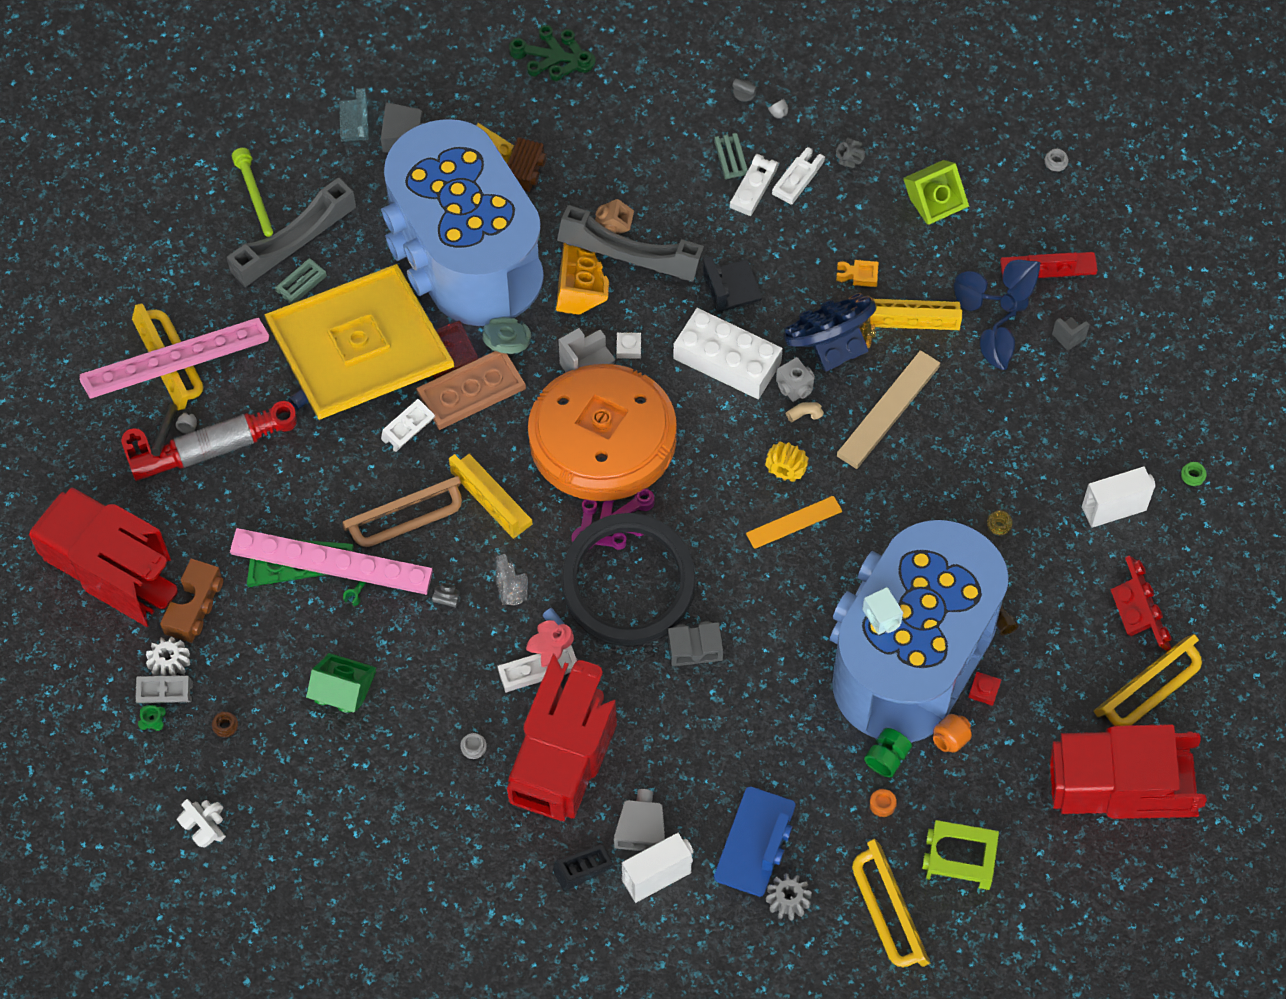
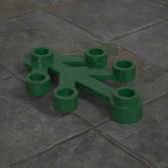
M542 25L539 28V37L545 40L550 49L527 45L521 38H515L509 44V53L514 59H522L527 54L547 58L540 62L530 61L527 64V72L530 76H538L542 71L550 68V78L553 81H559L563 76L575 70L582 73L589 72L595 65V56L589 51H582L575 41L574 32L570 29L561 32V42L568 45L572 53L564 52L554 38L552 27L549 25ZM562 61H563V62H568V64H566V65H564V66H562V67L559 66V65H556V64H558V63H560V62H562Z

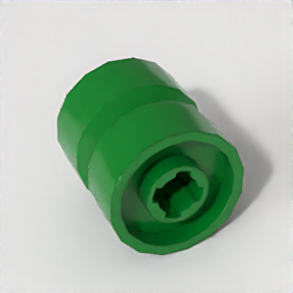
M884 728L876 739L877 745H873L864 760L878 774L885 777H893L901 764L900 760L905 759L912 748V744L902 733L892 728Z

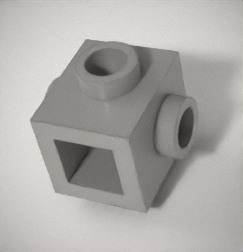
M798 357L777 369L776 381L783 395H788L793 402L799 398L807 397L812 392L815 379L814 374L809 367H805Z

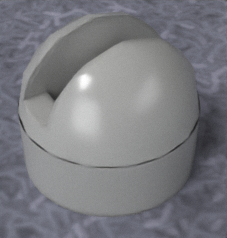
M784 99L768 108L770 113L776 118H782L788 113V106Z
M183 413L176 422V428L185 434L193 433L197 426V419L194 414L188 415V413Z

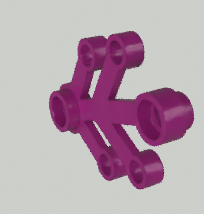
M643 489L635 494V499L612 513L614 500L603 501L600 519L615 514L633 513L637 509L648 511L655 504L654 494L648 489ZM648 496L647 499H641L640 497ZM583 500L582 510L584 513L581 527L573 532L572 543L586 527L592 524L593 514L597 511L596 501ZM589 504L594 506L591 509L586 508ZM625 532V533H633L635 536H643V535H644V534L635 533V532ZM616 533L612 537L607 536L599 540L594 545L610 546L621 550L626 547L627 540L625 534ZM622 539L623 542L616 543L615 540Z

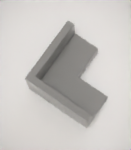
M578 328L558 339L560 365L565 372L587 365L615 363V358L606 347L605 335L601 330L584 338L583 332Z

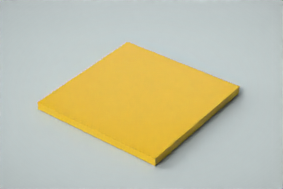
M398 264L265 314V319L319 420L454 367V361Z

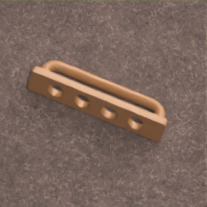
M456 476L342 522L345 532L350 531L355 543L363 547H370L452 515L459 510L462 503V497L458 489L461 485L460 478ZM447 491L451 495L452 503L448 506L370 537H364L359 529L361 525Z

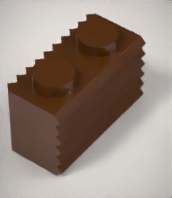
M520 137L516 139L507 165L524 191L530 192L532 185L536 186L538 183V170L540 166L544 167L547 159V154L544 153V144L534 142L533 140H525L524 138L521 139Z

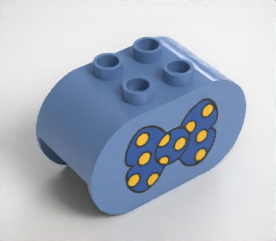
M437 120L419 125L403 134L394 143L385 161L384 175L389 205L381 208V212L391 232L386 234L385 238L392 255L397 261L407 257L413 267L407 270V275L414 291L418 296L428 292L442 313L463 324L485 326L494 318L517 317L532 305L543 285V267L538 257L537 242L540 235V218L536 208L490 137L478 126L461 120Z
M944 520L925 521L906 528L892 539L882 556L871 551L858 574V579L862 580V583L856 595L847 591L838 603L833 615V619L838 621L830 636V641L837 644L832 679L836 703L842 714L853 726L876 739L884 728H892L902 733L910 742L919 741L931 736L935 725L945 716L949 715L995 635L997 619L1008 586V571L1005 561L998 549L981 533L966 525ZM888 587L903 611L902 622L893 632L887 633L885 631L878 635L862 610L864 598Z

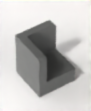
M1072 317L1065 322L1058 318L1055 321L1052 335L1068 351L1086 339L1090 324L1085 321L1079 325Z

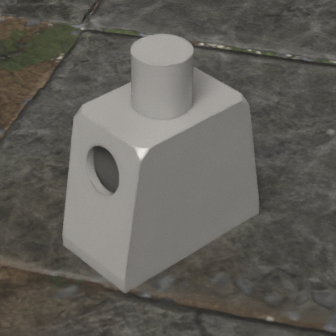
M639 789L636 801H625L614 836L615 849L644 851L665 840L662 804L652 803L653 791Z

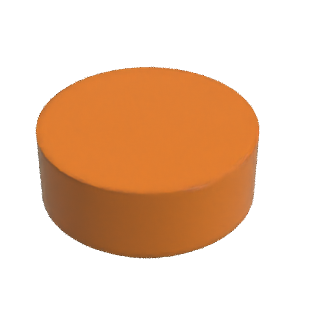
M887 789L875 791L870 798L871 811L880 817L891 815L896 808L897 801L895 795Z

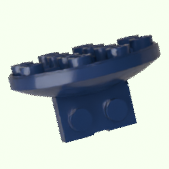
M857 293L846 300L834 303V300L826 301L820 305L821 309L814 312L812 310L805 311L799 315L800 319L784 328V338L787 345L796 347L813 346L822 369L828 371L849 359H854L869 351L859 327L874 314L877 306L873 298L869 296L863 297L862 293Z

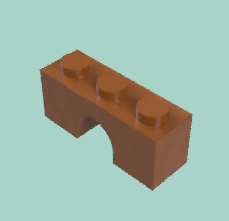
M190 559L181 582L184 591L195 596L187 604L170 602L160 624L165 635L193 643L195 636H199L202 631L205 614H209L213 607L215 593L219 592L222 588L223 578L219 567Z

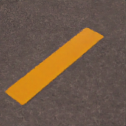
M831 496L751 530L746 535L753 548L756 549L842 512V509L835 497Z

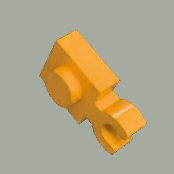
M855 260L854 266H850L847 262H838L837 270H843L845 273H837V281L845 282L853 279V285L877 287L878 262Z

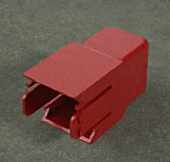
M72 487L67 493L62 492L30 530L29 536L37 553L43 557L44 561L80 581L84 591L146 627H149L146 611L153 614L154 610L139 602L137 596L159 609H164L178 593L175 584L159 576L165 568L167 561H171L160 530L117 505L105 506Z
M553 653L524 724L525 738L509 775L507 792L511 804L558 821H565L566 817L575 818L589 780L594 778L599 772L617 725L616 701L612 700L602 705L604 694L600 689H597L602 677V669L598 665L583 660L574 663L563 690L561 683L569 663L565 662L563 668H561Z
M1174 725L1114 726L1108 728L1106 732L1061 733L1060 741H1053L1050 756L1053 809H1061V814L1107 813L1109 818L1114 819L1199 816L1198 808L1205 806L1207 798L1205 794H1197L1193 753L1189 751L1190 748L1199 746L1200 734L1193 733V731L1175 733Z

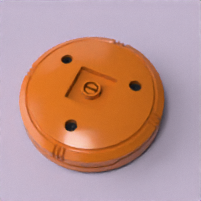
M593 364L579 367V369L568 371L550 382L533 404L528 422V435L534 463L547 481L557 489L574 497L593 501H610L632 496L656 482L668 468L673 458L677 439L676 415L673 405L665 391L647 375L642 376L641 372L638 374L637 370L633 372L632 368L614 364Z

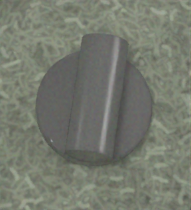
M737 78L734 80L733 94L736 99L750 101L755 97L757 86L749 81H742Z
M441 583L440 586L435 587L432 602L457 608L460 592L455 589L456 586L453 584Z

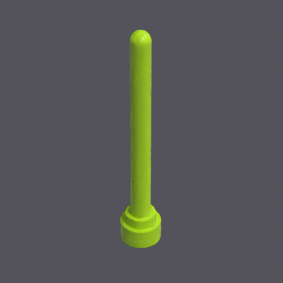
M246 148L236 149L232 153L234 165L241 169L264 235L271 237L273 230L250 168L252 162L250 151Z

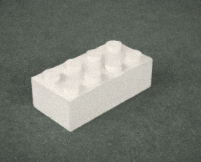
M697 308L674 343L673 359L759 400L781 364L782 348Z

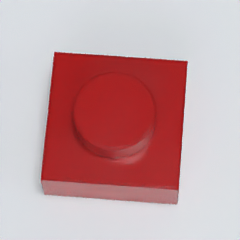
M977 672L968 698L993 706L1002 679Z

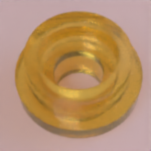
M998 510L989 515L987 526L992 533L1004 535L1012 528V518L1007 512ZM996 522H1002L1004 525H1003V526H999V525H996L995 523H996Z

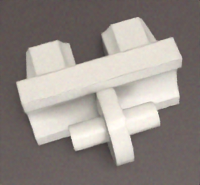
M186 799L181 804L185 810L179 815L177 821L187 830H190L196 823L200 826V829L192 836V839L198 846L205 848L214 840L221 842L226 837L216 825L223 821V818L219 815L223 807L219 802L210 804L208 800H205L200 806L198 802L191 803L190 800Z

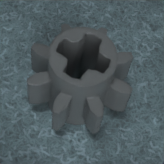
M847 138L846 142H841L836 149V156L840 159L839 164L854 168L855 164H860L865 157V151L861 148L862 142Z

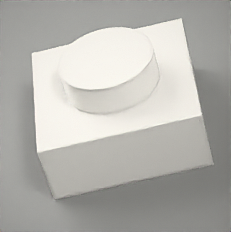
M617 333V358L641 359V333Z

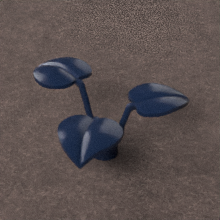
M1013 260L1009 262L1003 272V283L1009 289L1007 294L1003 296L985 294L988 283L985 277L978 272H963L955 278L954 290L956 299L960 302V306L967 311L977 310L982 306L983 298L1000 300L1001 307L1006 312H1009V314L994 324L993 330H985L980 339V348L985 359L991 365L1001 370H1007L1015 349V339L1009 329L1005 327L999 328V326L1009 318L1016 316L1017 311H1024L1028 307V297L1032 294L1039 276V261Z

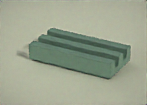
M733 133L732 137L723 135L721 139L719 136L714 137L724 178L745 176L748 169L737 133ZM730 143H733V144H734L735 151H736V154H737V158H738V161H739V165H740V168H741L740 171H738L737 164H736L735 157H734V154H733L732 147H731V144H730ZM724 144L727 149V153L729 156L733 172H729L728 166L722 149V145Z
M309 258L278 284L275 289L278 294H282L285 300L288 299L289 303L293 304L321 282L327 274L325 270ZM311 267L313 268L305 276H302ZM297 280V282L291 288H289L287 291L285 290L293 282Z

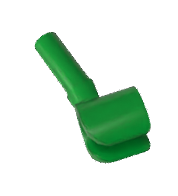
M359 581L354 589L346 590L343 594L345 603L350 596H355L352 605L357 606L360 603L359 594L366 582Z

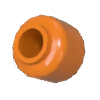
M956 714L945 716L933 729L935 745L943 752L954 753L959 751L972 737L970 722L964 716Z

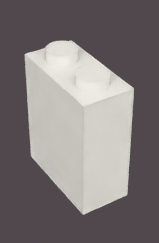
M1141 467L1089 483L1082 509L1091 528L1146 511L1155 488L1154 478L1151 474L1148 475L1145 467Z
M679 833L622 862V881L635 903L691 873V863L693 862L691 854L693 849L687 839L682 840Z

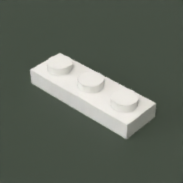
M571 645L563 649L562 655L558 659L561 668H563L565 662L569 663L565 674L571 672L574 663L577 661ZM535 654L497 666L505 692L542 682L547 667L541 666V654Z

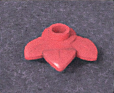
M552 620L544 621L538 625L539 633L528 641L526 650L530 653L541 654V666L547 667L553 653L558 660L562 655L563 649L568 648L574 640L572 629L566 624L558 625Z

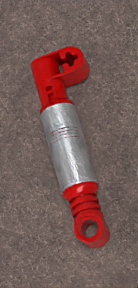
M279 401L272 408L268 409L269 412L266 413V410L262 411L263 414L258 412L256 417L254 414L246 413L235 416L233 419L207 426L205 429L197 430V432L193 431V433L181 435V437L170 440L169 444L164 445L160 456L151 454L148 440L140 429L133 428L127 430L121 439L122 446L134 479L139 481L176 467L180 469L186 468L190 465H195V463L210 459V457L221 456V454L223 455L230 451H235V449L249 446V444L256 443L262 437L261 434L264 433L267 436L269 431L270 434L274 433V429L276 432L290 431L297 423L295 408L287 401ZM281 413L290 414V417L286 420L278 419ZM134 441L138 442L141 454H136L133 446Z

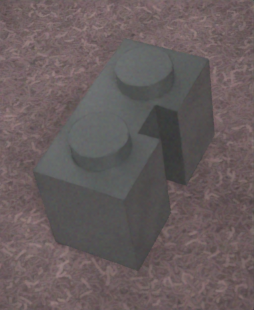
M705 621L699 623L698 628L689 629V626L685 624L668 628V643L672 667L723 661V646L719 623Z

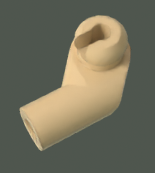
M802 402L787 411L786 416L790 422H794L805 414H810L811 418L815 420L822 417L824 412L821 409L822 406L817 402Z

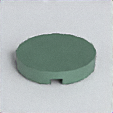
M494 318L490 320L489 324H485L483 328V341L494 351L507 354L519 353L529 346L531 331L527 325L517 323L518 320L514 318Z

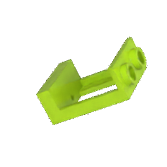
M936 820L934 829H928L926 844L931 845L930 854L925 853L922 869L927 870L926 879H930L931 874L976 881L979 882V888L989 890L993 879L999 831ZM944 837H954L985 843L982 866L941 858L936 851L937 842Z

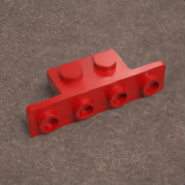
M1094 252L1002 257L1000 260L1002 278L1006 265L1013 260L1039 261L1040 270L1038 278L1095 275L1098 271Z
M1129 555L1125 559L1133 579L1110 589L1128 635L1133 636L1152 627L1158 645L1165 651H1169L1171 649L1169 641L1172 638L1168 629L1162 625L1160 619L1163 618V614L1159 606L1153 602L1152 596H1154V591L1143 576L1146 574L1145 568L1140 560L1137 561Z

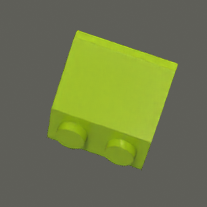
M942 160L903 178L911 202L928 225L969 207L956 163Z

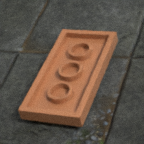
M494 351L418 387L417 394L423 404L435 415L433 420L438 429L441 430L525 390L526 384L507 353Z

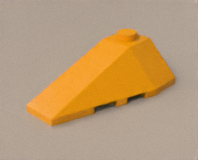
M563 243L556 311L580 315L607 301L609 280L602 272L603 266L601 262H598L595 255L596 252Z

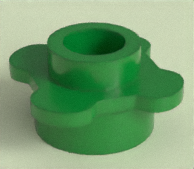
M154 705L143 706L140 709L141 720L138 722L139 728L141 730L152 728L155 731H160L164 727L162 719L166 714L165 709Z

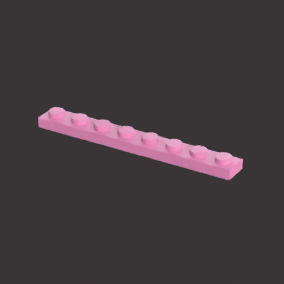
M258 317L80 374V382L91 399L267 342L269 334Z
M236 528L230 549L231 555L426 595L433 569L429 567Z

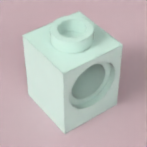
M888 587L864 598L862 610L878 635L885 631L887 633L893 632L900 626L903 611Z

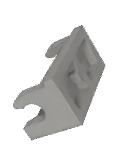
M137 676L136 703L191 702L190 689L193 688V681L189 676Z

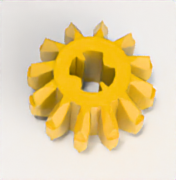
M779 442L778 444H773L772 448L769 449L765 466L769 468L768 472L776 475V478L780 477L784 481L789 479L795 482L796 479H801L802 475H804L809 458L805 455L804 450L798 449V446H793L790 442L787 444Z

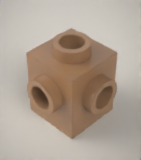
M616 199L598 207L595 221L619 235L630 230L634 210L619 199Z

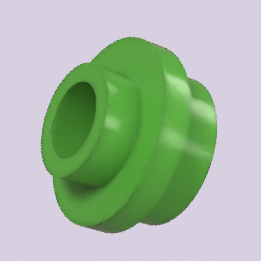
M1190 462L1182 468V480L1191 486L1201 485L1206 479V470L1202 464ZM1190 473L1196 474L1197 477L1191 476Z

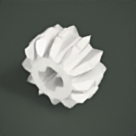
M171 636L168 642H165L164 638L161 637L159 645L152 643V651H147L146 653L147 659H149L146 664L148 669L152 670L153 676H176L177 673L185 675L184 667L190 666L188 658L190 653L187 648H184L185 645L181 640L176 642L175 638Z

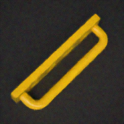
M143 303L135 305L132 320L148 352L165 347L151 321L152 319H157L161 322L172 345L181 342L166 313L160 310L146 311ZM194 365L184 368L194 387L191 390H186L177 371L161 376L174 404L178 408L177 410L185 409L188 400L199 397L203 392V384Z
M1192 634L1182 639L1093 711L1096 716L1106 715L1114 726H1132L1199 671L1202 659L1194 646L1199 641L1197 636ZM1186 651L1191 658L1190 666L1125 718L1119 717L1114 710L1115 707Z
M873 839L867 842L869 849L856 856L852 869L890 961L899 967L910 966L917 962L923 967L931 964L882 847ZM872 859L875 860L913 952L906 956L898 954L864 873V863Z

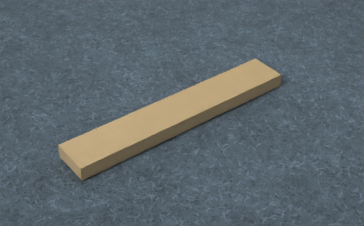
M920 350L837 452V457L858 469L938 370L940 362Z

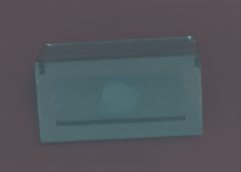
M365 88L356 89V100L339 102L341 141L369 140Z

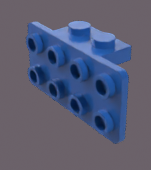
M747 787L715 871L714 880L759 897L763 896L775 864L780 865L784 853V850L781 849L784 840H789L793 827L789 824L795 810V802L754 787Z

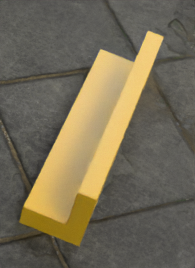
M874 299L877 309L864 323V327L960 330L962 310L960 309V302Z
M455 454L449 458L451 473L455 477L459 476L461 484L513 539L533 525L532 519L470 454L461 460Z

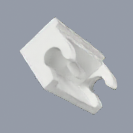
M417 399L383 429L381 440L385 444L389 441L393 445V450L397 452L415 434L435 418V415Z

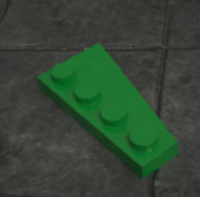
M297 540L351 552L354 551L353 544ZM250 558L247 586L253 587L328 574Z

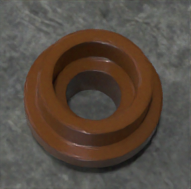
M230 712L218 713L212 721L213 731L220 737L233 735L238 729L236 716ZM223 723L230 724L227 728H221Z

